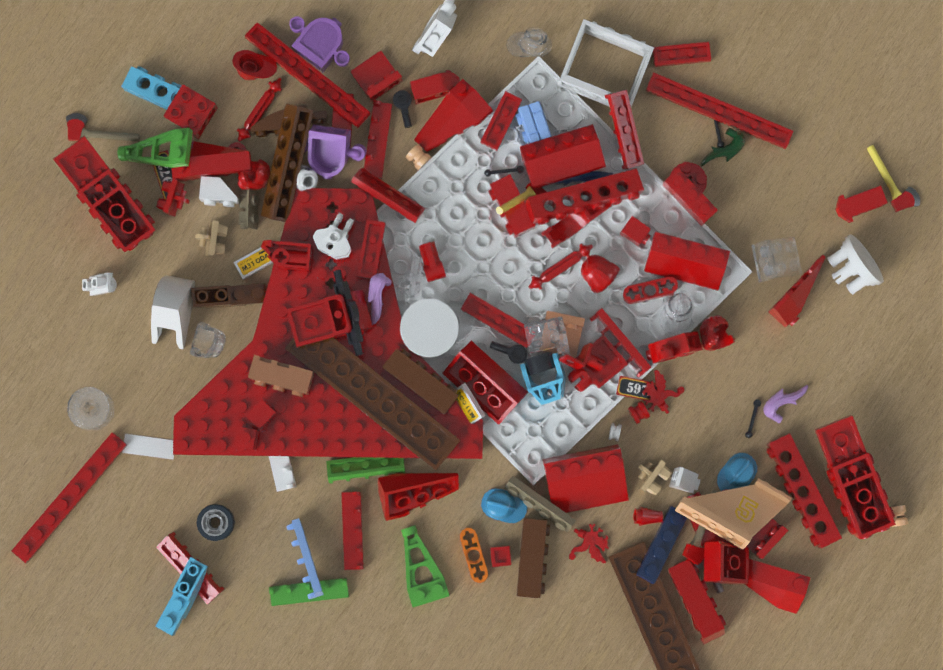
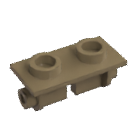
M247 189L242 190L240 194L239 208H246L245 211L239 212L240 229L251 228L257 230L259 222L258 205L260 202L257 191Z

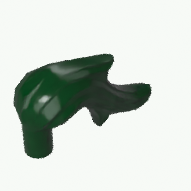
M729 127L725 134L733 138L732 142L724 147H711L713 151L702 160L701 167L718 157H726V162H728L743 148L745 144L744 135Z

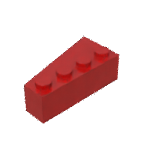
M689 559L668 568V573L680 597L682 596L683 598L682 601L687 612L692 615L691 619L695 629L700 631L702 635L700 639L703 645L723 636L726 622L722 615L718 616L715 610L717 608L716 602L713 597L709 598L706 592L708 587L705 581H700L697 575L700 573L699 569Z

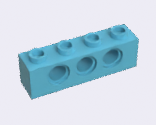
M131 66L121 87L125 91L167 110L181 85L175 82L169 84L160 75L155 74L152 76L147 74L148 71L140 66L137 69ZM144 81H150L148 88H142ZM161 89H167L165 96H159Z

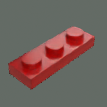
M700 42L654 47V67L711 62L710 43Z
M505 91L480 141L481 144L498 151L521 105V98Z
M366 219L357 277L371 279L373 275L377 274L386 226L385 222Z

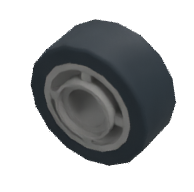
M213 504L201 510L196 524L199 533L204 538L211 541L224 540L232 533L235 520L230 509L223 505ZM214 517L219 518L221 522L218 528H214L211 525V520Z

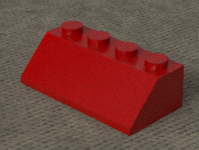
M593 124L520 146L522 161L532 189L606 167L599 138Z
M655 232L652 237L644 272L663 277H673L678 281L718 291L726 270L730 251Z
M472 340L456 355L442 373L457 387L466 383L481 409L498 425L528 393L525 388Z

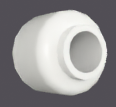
M301 165L297 176L296 188L300 191L315 188L318 183L316 172L308 166Z

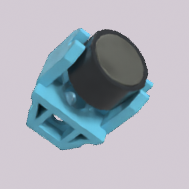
M552 351L524 360V364L520 365L528 392L541 405L562 399L564 396L566 374L562 362L559 361V354H552ZM556 367L557 376L554 381L542 385H537L532 381L531 375ZM549 389L553 392L551 396L548 394Z

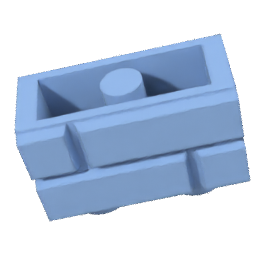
M540 101L518 108V114H515L518 125L523 126L524 132H521L524 143L528 142L530 144L552 137Z

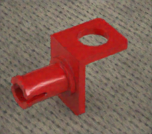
M591 342L583 346L578 360L568 354L559 358L560 362L576 370L585 367L587 364L597 371H601L604 366L602 364H605V360L591 354L593 347Z

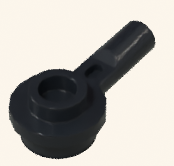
M400 90L394 94L393 103L401 110L404 127L410 128L412 123L408 108L412 98L407 91Z
M494 341L490 344L491 349L507 354L511 362L515 364H521L527 359V350L522 345L508 347Z

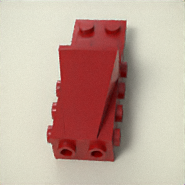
M85 135L53 158L76 188L78 199L82 204L86 202L90 207L88 211L94 219L98 218L102 223L100 227L105 234L110 233L113 237L111 241L117 249L121 248L124 253L128 250L131 251L138 246L141 240H146L154 234L155 227L153 224L155 221L149 213L147 215L144 214L141 210L144 208L137 198L134 200L131 197V189L126 183L122 185L119 173L115 168H109Z
M848 415L815 429L828 463L827 467L829 470H826L828 481L833 487L836 498L840 499L842 503L840 509L843 516L848 519L849 524H847V528L850 534L858 539H867L872 534L884 532L896 525L894 521L895 514L887 502V493L880 484V475L873 466L874 459L870 453L866 452L853 415Z

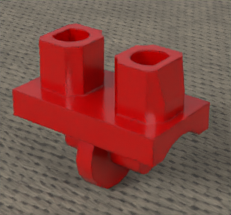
M176 179L163 181L162 191L168 193L167 199L159 198L156 207L163 210L164 213L175 217L177 209L182 210L183 203L189 204L190 202L189 199L185 198L187 191L183 190L185 184Z

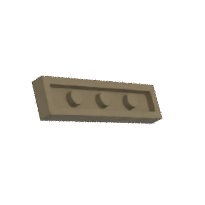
M514 476L506 484L505 489H507L510 495L518 497L527 507L538 511L541 517L555 523L558 529L565 530L568 533L576 520Z

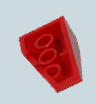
M462 79L448 92L414 141L428 152L447 142V139L455 134L460 135L464 133L463 130L473 125L475 127L493 112V109L470 84Z
M192 141L189 166L172 168V178L184 182L201 179V176L214 177L252 170L251 153L247 150Z
M824 255L820 256L768 311L784 327H787L789 324L793 326L800 319L798 314L802 311L826 258Z
M396 473L378 478V492L385 521L405 517L410 514L409 511L417 507L423 508L426 506L425 503L433 499L439 500L459 490L458 473Z
M749 559L748 584L744 585L775 607L797 614L805 598L811 577Z

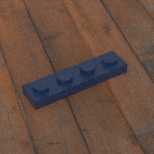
M673 506L669 507L636 573L637 576L652 584H655L687 517L675 511L676 508Z

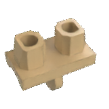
M213 220L209 222L208 235L207 228H202L201 234H195V239L200 240L199 247H205L206 243L205 256L223 255L225 252V244L216 243L217 236L226 237L228 227L219 224V221Z
M659 461L652 472L650 469L654 464L648 462L645 467L641 464L638 466L642 471L638 476L641 480L648 475L640 487L642 491H648L654 495H657L662 487L654 482L657 475L667 481L672 474L671 470L665 466L666 463L664 461Z

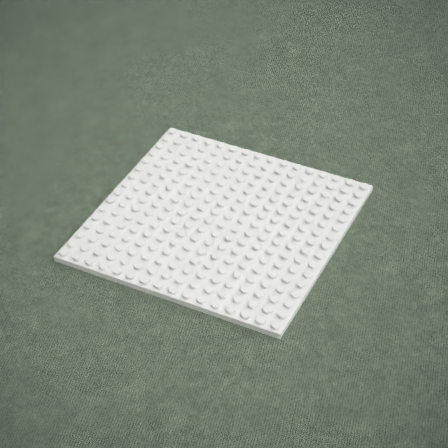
M539 56L488 104L493 109V112L479 125L475 127L472 125L463 130L464 133L456 134L398 190L426 208L416 223L407 219L396 210L391 209L385 203L377 210L379 222L386 223L383 241L401 318L409 306L422 299H437L444 302L454 311L457 317L459 331L454 345L442 355L436 357L421 356L447 384H450L455 389L458 387L442 373L456 355L472 340L528 391L521 371V364L511 362L507 354L490 348L492 341L508 347L520 344L460 310L470 293L537 331L526 349L527 359L546 353L540 351L539 346L547 311L585 318L577 353L578 356L584 345L590 342L594 343L602 336L600 332L606 327L598 318L592 322L590 318L603 308L651 366L647 372L638 378L636 375L642 370L634 361H631L599 389L595 385H590L587 389L580 392L574 386L581 379L578 378L571 384L568 374L574 368L562 363L566 374L564 396L562 399L541 405L528 392L500 425L484 412L486 416L482 418L483 435L532 485L545 475L542 459L565 455L625 397L616 395L620 376L642 380L659 364H653L652 361L647 359L646 350L649 349V344L682 333L691 332L752 273L706 224L703 226L699 225L662 185L664 182L645 163L641 166L622 170L623 160L621 153H618L617 135L576 93L557 86L560 77ZM505 91L522 99L520 107L540 101L551 136L593 124L606 167L595 171L617 174L637 168L644 187L640 197L632 201L625 199L620 204L613 205L579 232L553 249L550 246L551 242L546 236H542L541 233L561 221L556 218L549 220L548 223L543 225L536 223L535 229L514 238L513 234L509 235L505 227L507 222L504 217L501 218L497 213L496 208L499 206L496 200L492 201L488 190H490L489 186L491 183L511 174L520 194L526 191L525 187L530 183L520 152V146L528 144V142L524 143L521 132H524L523 126L518 125L515 116L498 151L480 143ZM518 166L524 167V171L521 174L510 172L491 174L489 177L484 174L486 169L493 171L512 169ZM571 182L566 186L563 183L549 184L542 188L549 192L583 182ZM617 186L620 191H626L623 186ZM581 195V198L584 201H587L589 199L588 196ZM563 200L564 205H572L569 200ZM551 205L544 206L546 210L553 211ZM632 216L651 228L648 233L651 237L645 245L641 243L638 247L620 235V232ZM655 232L730 251L726 270L718 291L677 280L678 288L673 295L636 304H628L623 299V291L627 286L664 278L663 276L644 272L652 237ZM435 241L446 277L428 282L419 246ZM581 243L583 245H593V248L590 250V256L594 254L602 256L620 268L618 275L611 285L598 294L592 292L590 286L581 275V267L587 259L586 256H582L579 262L549 282H544L541 290L538 288L529 289L528 287L531 284V277L533 275L540 277L543 271L573 251H579ZM330 260V262L327 263L326 266H328L330 270H333V267L337 266V263H334L333 260ZM666 282V286L660 287V283H658L659 293H662L661 290L663 288H668L669 291L672 290L674 284ZM649 285L645 288V293L647 295H654L656 289ZM639 288V292L633 293L632 290H630L629 294L626 296L631 297V299H634L635 295L640 294V298H642V288ZM609 331L604 334L613 346L618 343ZM622 346L617 348V351L625 360L630 358ZM556 367L531 375L532 381L537 385L554 381L557 376ZM549 389L548 394L551 396L553 392Z

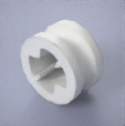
M614 423L611 424L609 440L615 439L619 441L620 424L618 426H615Z

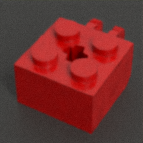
M717 534L715 535V542H705V582L748 584L749 548L747 546L741 549Z

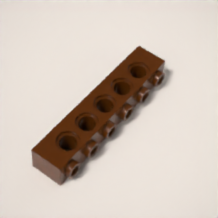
M286 103L261 211V216L286 222L290 215L297 186V176L300 172L314 110Z

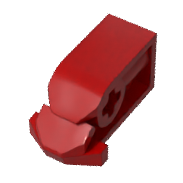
M446 70L443 73L410 81L415 104L445 97L460 82V78L450 70Z
M880 185L846 199L844 195H840L835 210L841 219L851 223L854 221L852 217L882 207L888 202Z
M264 240L261 244V248L268 254L267 257L278 268L311 271L313 250L311 244ZM281 254H283L286 259H283L280 263L277 257H281Z

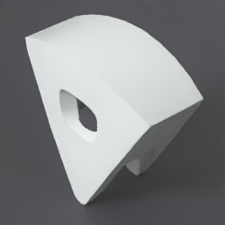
M167 275L159 281L152 304L151 334L153 344L157 343L162 329L167 328L176 331L177 345L179 349H184L191 316V288H195L194 280Z

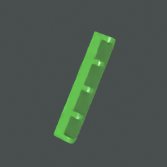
M353 457L326 461L329 484L336 480L346 479V481H350L351 478L365 477V479H369V476L384 474V476H387L391 473H406L404 458Z
M347 578L320 581L324 595L313 599H308L307 596L314 592L311 582L269 587L271 606L349 597Z

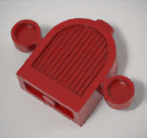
M698 332L682 333L648 345L649 349L646 350V357L653 364L701 351L703 349Z

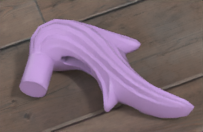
M383 273L373 275L370 280L368 302H371L372 325L376 324L381 316L383 305L382 290L385 285L390 286L392 283L391 279Z
M808 385L790 394H783V389L778 391L764 405L763 411L766 417L780 423L783 417L776 413L778 408L784 404L797 405L796 400L806 393Z

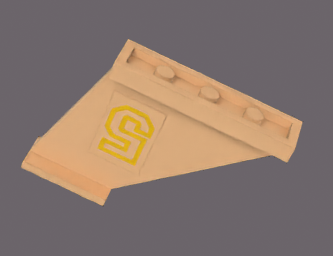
M758 478L753 485L691 498L684 496L675 511L737 547L744 549L752 537L787 506L792 497Z

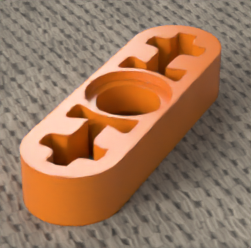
M465 528L460 533V540L473 581L482 583L487 579L488 571L478 536L474 529ZM466 531L474 534L471 540L472 544L477 543V547L473 546L466 550L465 545H469L468 540L463 539ZM471 550H477L480 557L478 560L472 561L469 559L468 553ZM482 561L483 565H479V568L485 574L482 575L483 579L479 580L478 577H474L476 567L471 568L470 564H477Z

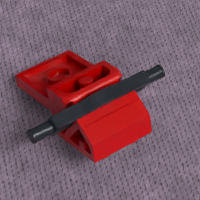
M341 270L333 271L336 281L333 287L336 295L286 309L296 347L334 337L347 336L349 345L354 347L355 356L364 354L360 343L363 342L361 332L373 328L363 290L350 292L348 282L343 280Z

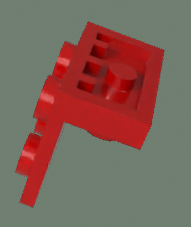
M382 51L377 52L351 70L352 76L371 103L403 82L398 70L395 71Z
M182 85L164 113V118L181 128H190L193 131L192 136L199 140L218 107L216 103L191 88Z
M772 518L752 537L747 547L759 559H763L789 530L783 525H779Z

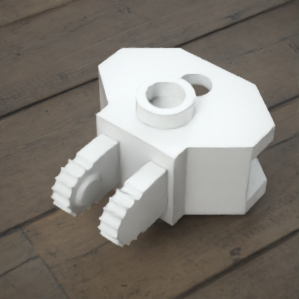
M341 213L337 215L334 223L330 224L329 228L316 230L313 235L319 251L336 260L349 257L352 251L347 239L354 220L350 218L346 222L343 231L340 230L338 226L343 219V214ZM333 245V248L328 249V246Z

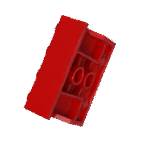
M618 444L542 459L550 502L565 513L629 501L623 458Z

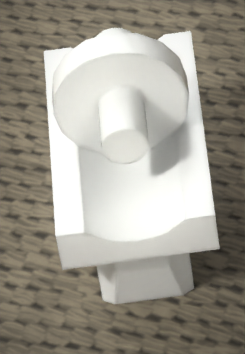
M107 272L90 276L89 279H82V290L90 291V296L114 292L117 283L112 277L113 273Z

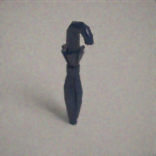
M591 171L552 184L563 183L566 186L571 182H587L613 175V172Z

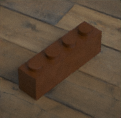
M396 348L383 365V369L445 415L459 397L456 394L458 390L450 384L446 387L441 383L442 378L434 372L429 374L425 371L427 367L420 361L415 363L410 359L411 354L403 348L401 351Z
M523 518L517 596L540 598V595L545 592V583H542V575H546L547 563H543L544 555L548 556L549 544H545L546 536L550 535V525L547 524V520Z

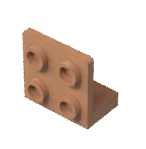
M547 311L539 350L544 352L552 351L553 354L558 353L563 356L568 354L576 358L585 318Z

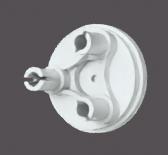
M851 234L845 238L840 250L827 257L833 267H836V265L848 258V262L845 263L846 266L833 273L832 277L835 279L841 275L840 278L835 280L839 285L850 276L858 274V278L846 284L847 289L852 295L865 286L880 285L884 281L881 271L870 253Z
M422 299L413 303L404 312L400 323V333L405 345L413 353L423 357H436L447 352L454 345L459 331L458 320L454 311L447 304L437 299Z

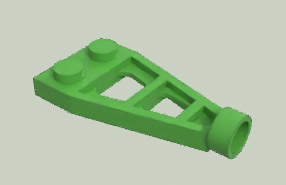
M190 128L174 129L132 145L120 146L117 150L118 158L120 161L169 168L189 166L193 131ZM171 142L169 156H158L160 145ZM152 146L151 157H142L143 148Z
M416 525L402 529L401 532L404 537L407 591L412 607L449 597L444 576L419 537ZM414 534V537L412 539H409L407 537ZM418 547L421 549L425 559L414 564L410 551ZM426 566L433 575V579L427 583L417 584L415 581V570L418 567Z

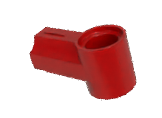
M435 241L420 245L419 250L424 262L423 268L427 281L431 282L445 278V270L442 261L439 259Z

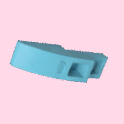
M192 557L189 558L172 590L173 595L155 627L171 636L175 635L182 620L186 619L198 595L208 566Z

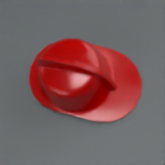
M238 51L232 59L233 66L244 80L252 81L257 78H269L277 72V64L273 59L253 51Z

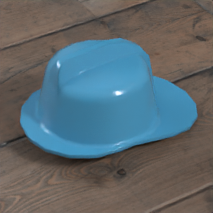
M746 453L733 455L717 476L719 489L722 491L748 486L757 473L756 461Z
M494 488L487 491L482 498V510L492 519L506 523H516L521 521L527 513V506L518 497L510 495L507 490Z

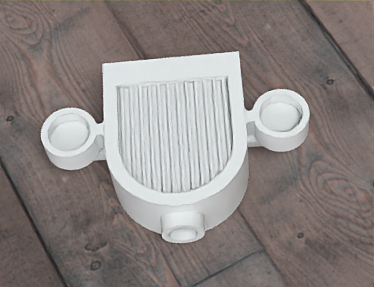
M445 0L442 5H439L424 28L421 37L413 46V52L417 54L422 52L432 57L434 56L455 23L457 14L454 13L456 10L455 0Z

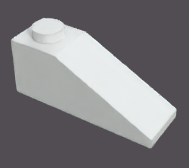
M683 467L674 468L669 487L693 493L694 490H698L700 479H697L699 474Z

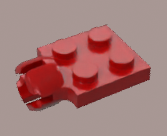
M604 334L593 343L591 354L605 360V364H602L604 365L602 370L597 371L586 364L585 367L578 370L574 369L568 374L571 384L578 378L581 379L574 386L580 392L587 389L590 385H595L599 389L628 365L627 361Z

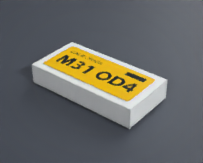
M261 247L233 262L243 280L273 264L267 257L268 254Z
M466 383L456 388L458 390L456 394L459 396L457 402L471 424L486 416Z

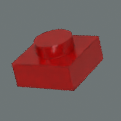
M510 546L490 548L492 567L511 565Z

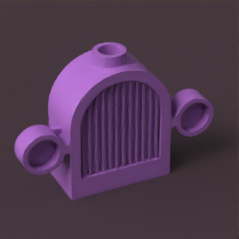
M295 16L290 20L291 30L295 33H301L292 44L293 50L321 72L326 70L333 59L339 67H345L349 64V54L341 50L343 36L340 27L342 24L336 18H318L310 22L307 27H305L304 20L299 16Z
M313 125L309 130V138H307L304 152L308 151L309 165L317 174L321 175L324 179H332L333 176L341 172L347 164L349 157L356 161L362 160L366 155V148L361 144H355L350 148L351 130Z

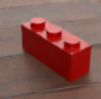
M679 168L662 184L700 226H703L718 211Z
M511 174L491 183L489 186L490 190H488L492 201L496 200L498 206L520 195ZM524 201L499 214L501 218H505L507 222L505 224L506 230L509 235L513 234L514 238L536 227L531 222Z

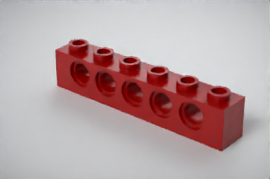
M636 168L530 196L525 204L532 224L538 223V225H543L554 218L561 220L568 217L567 215L569 214L580 215L588 209L599 210L604 205L610 203L613 206L620 204L625 199H629V201L636 200L644 191V187ZM617 186H623L626 191H620ZM599 191H606L608 196H602ZM581 195L588 196L590 201H584ZM563 200H569L572 205H564ZM544 205H551L553 211L546 210Z
M786 434L767 443V454L770 459L774 458L776 463L775 470L779 476L783 477L785 481L783 484L788 494L791 493L794 499L792 504L796 511H800L803 517L801 522L805 529H809L811 533L809 538L813 546L822 549L842 539L791 434ZM784 451L790 456L788 462L781 460L780 456ZM791 469H795L798 472V477L795 480L789 476ZM801 486L807 490V494L804 497L798 494V489ZM809 504L815 506V512L812 515L807 512ZM818 521L824 524L822 532H818L815 528Z

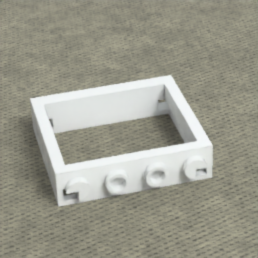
M583 19L557 86L609 106L605 95L611 92L568 75L582 37L586 33L643 56L629 93V101L632 107L654 47L645 44V41L639 42L634 40L630 35L619 34L610 27L604 28L599 26L595 21L590 22Z

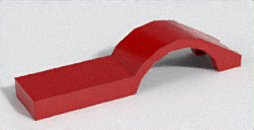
M599 191L602 196H608L606 191ZM611 203L604 205L599 210L588 209L580 215L569 214L568 217L547 228L541 234L548 238L553 249L579 232L587 224L611 208L612 205Z

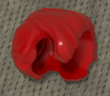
M262 159L258 161L251 160L252 170L238 172V186L244 190H259L268 183L270 166Z
M595 254L589 256L581 267V275L590 286L592 292L597 294L603 292L611 285L620 271L616 264Z
M721 315L710 316L701 323V344L707 351H715L730 346L735 342L733 335H729L726 332L729 324Z

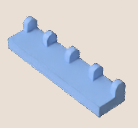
M299 518L292 520V524L286 527L287 530H295L297 540L292 541L291 544L293 547L300 546L303 558L298 559L297 563L298 565L303 563L306 565L309 576L302 578L303 583L311 582L314 592L307 596L308 599H313L324 594L302 523Z

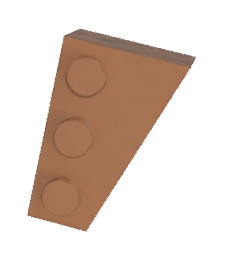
M254 355L248 378L255 380L254 384L263 387L266 384L274 385V390L284 392L285 389L292 390V395L303 397V394H309L314 372Z

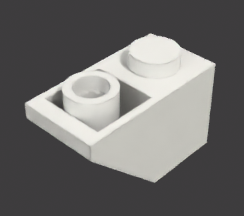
M201 176L199 199L201 202H204V205L215 206L216 203H223L225 207H234L235 204L240 203L237 196L221 178Z

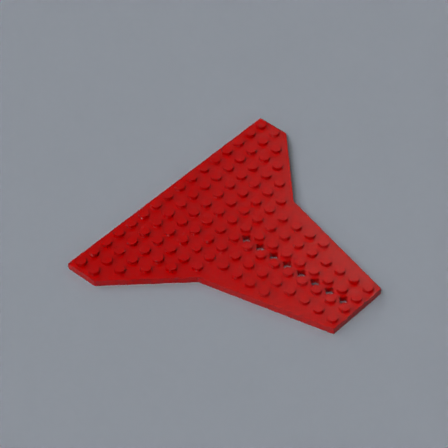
M296 188L291 212L285 222L280 241L311 244L313 246L311 271L281 269L273 265L253 340L174 415L173 455L419 458L315 372L309 394H303V397L292 395V390L285 389L284 392L274 390V385L266 384L265 387L254 384L255 380L248 378L254 355L312 371L285 349L294 338L286 309L336 295L334 287L329 289V286L326 285L329 279H333L336 282L333 271L341 270L343 280L348 282L350 292L363 290L371 318V302H368L371 279L357 277L366 219L379 221L374 198L371 194L363 189L311 188L300 191ZM331 203H335V206H338L334 213L327 209ZM341 213L343 214V219L338 226L340 230L343 231L346 222L350 218L354 220L347 239L352 251L349 257L336 260L319 251L313 235L316 230L327 228V225L334 222L337 215ZM383 241L377 274L383 273L391 279L392 283L390 286L385 285L382 290L383 305L379 320L376 324H373L372 329L361 332L363 342L360 343L364 354L357 357L460 440L446 459H483L482 419L471 424L457 400L445 415L383 369V365L396 348L399 351L403 348L412 355L410 357L415 363L420 361L427 367L425 371L429 374L434 372L440 376L421 356L408 349L402 340L400 333L402 318ZM281 254V257H277V259L281 263L286 257ZM330 260H333L334 263H337V266L333 267V270H330V268L326 266V264L329 263ZM347 336L334 337V339L355 355L354 347L349 345ZM442 378L441 383L447 387L448 384ZM261 399L265 400L277 414L262 430L255 429L259 431L256 450L234 446L237 426L253 429L246 422L248 418L245 415Z

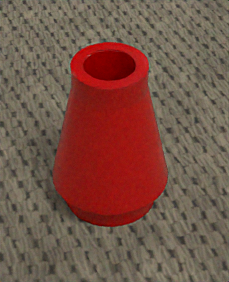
M644 507L635 508L633 520L639 526L662 523L663 512Z

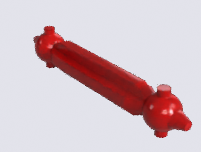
M281 78L273 82L269 81L270 89L264 92L246 119L244 128L237 129L239 142L243 139L251 138L249 132L251 127L261 119L275 98V92L282 91Z
M581 243L579 251H573L543 271L540 277L533 275L531 277V284L528 286L529 289L538 288L541 290L544 282H549L579 262L582 256L588 258L593 245H583Z

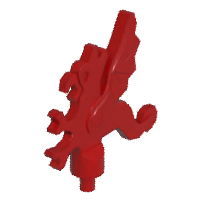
M654 370L655 386L657 389H655L653 381L650 383L647 381V386L642 393L645 395L647 392L650 399H644L643 401L646 402V405L652 403L651 407L648 408L651 412H654V408L657 405L661 411H665L668 414L669 410L667 408L669 406L664 400L669 396H680L685 389L680 386L677 389V393L668 389L664 390L666 388L664 375L660 374L658 370Z
M589 524L590 532L575 528L573 532L577 533V536L583 538L584 541L582 545L571 550L569 559L574 560L576 558L575 552H583L589 548L591 558H594L596 562L606 563L599 548L595 546V544L598 545L602 551H605L604 548H609L607 546L608 536L605 535L604 539L603 536H598V533L603 532V529L601 530L599 527L597 531H593L595 524Z

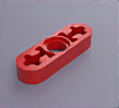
M664 277L630 285L624 289L623 299L628 304H636L670 296L677 291L678 282L673 277ZM666 282L674 284L672 290L669 291L668 288H663L661 290L662 293H659L658 283H660V287L666 286ZM651 285L655 287L656 293L654 295H647L645 288ZM639 288H642V298H640V294L635 295L634 299H631V297L626 296L629 294L630 290H632L633 293L639 292Z

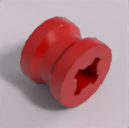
M642 401L638 402L636 406L628 408L636 424H639L644 418H650V414Z

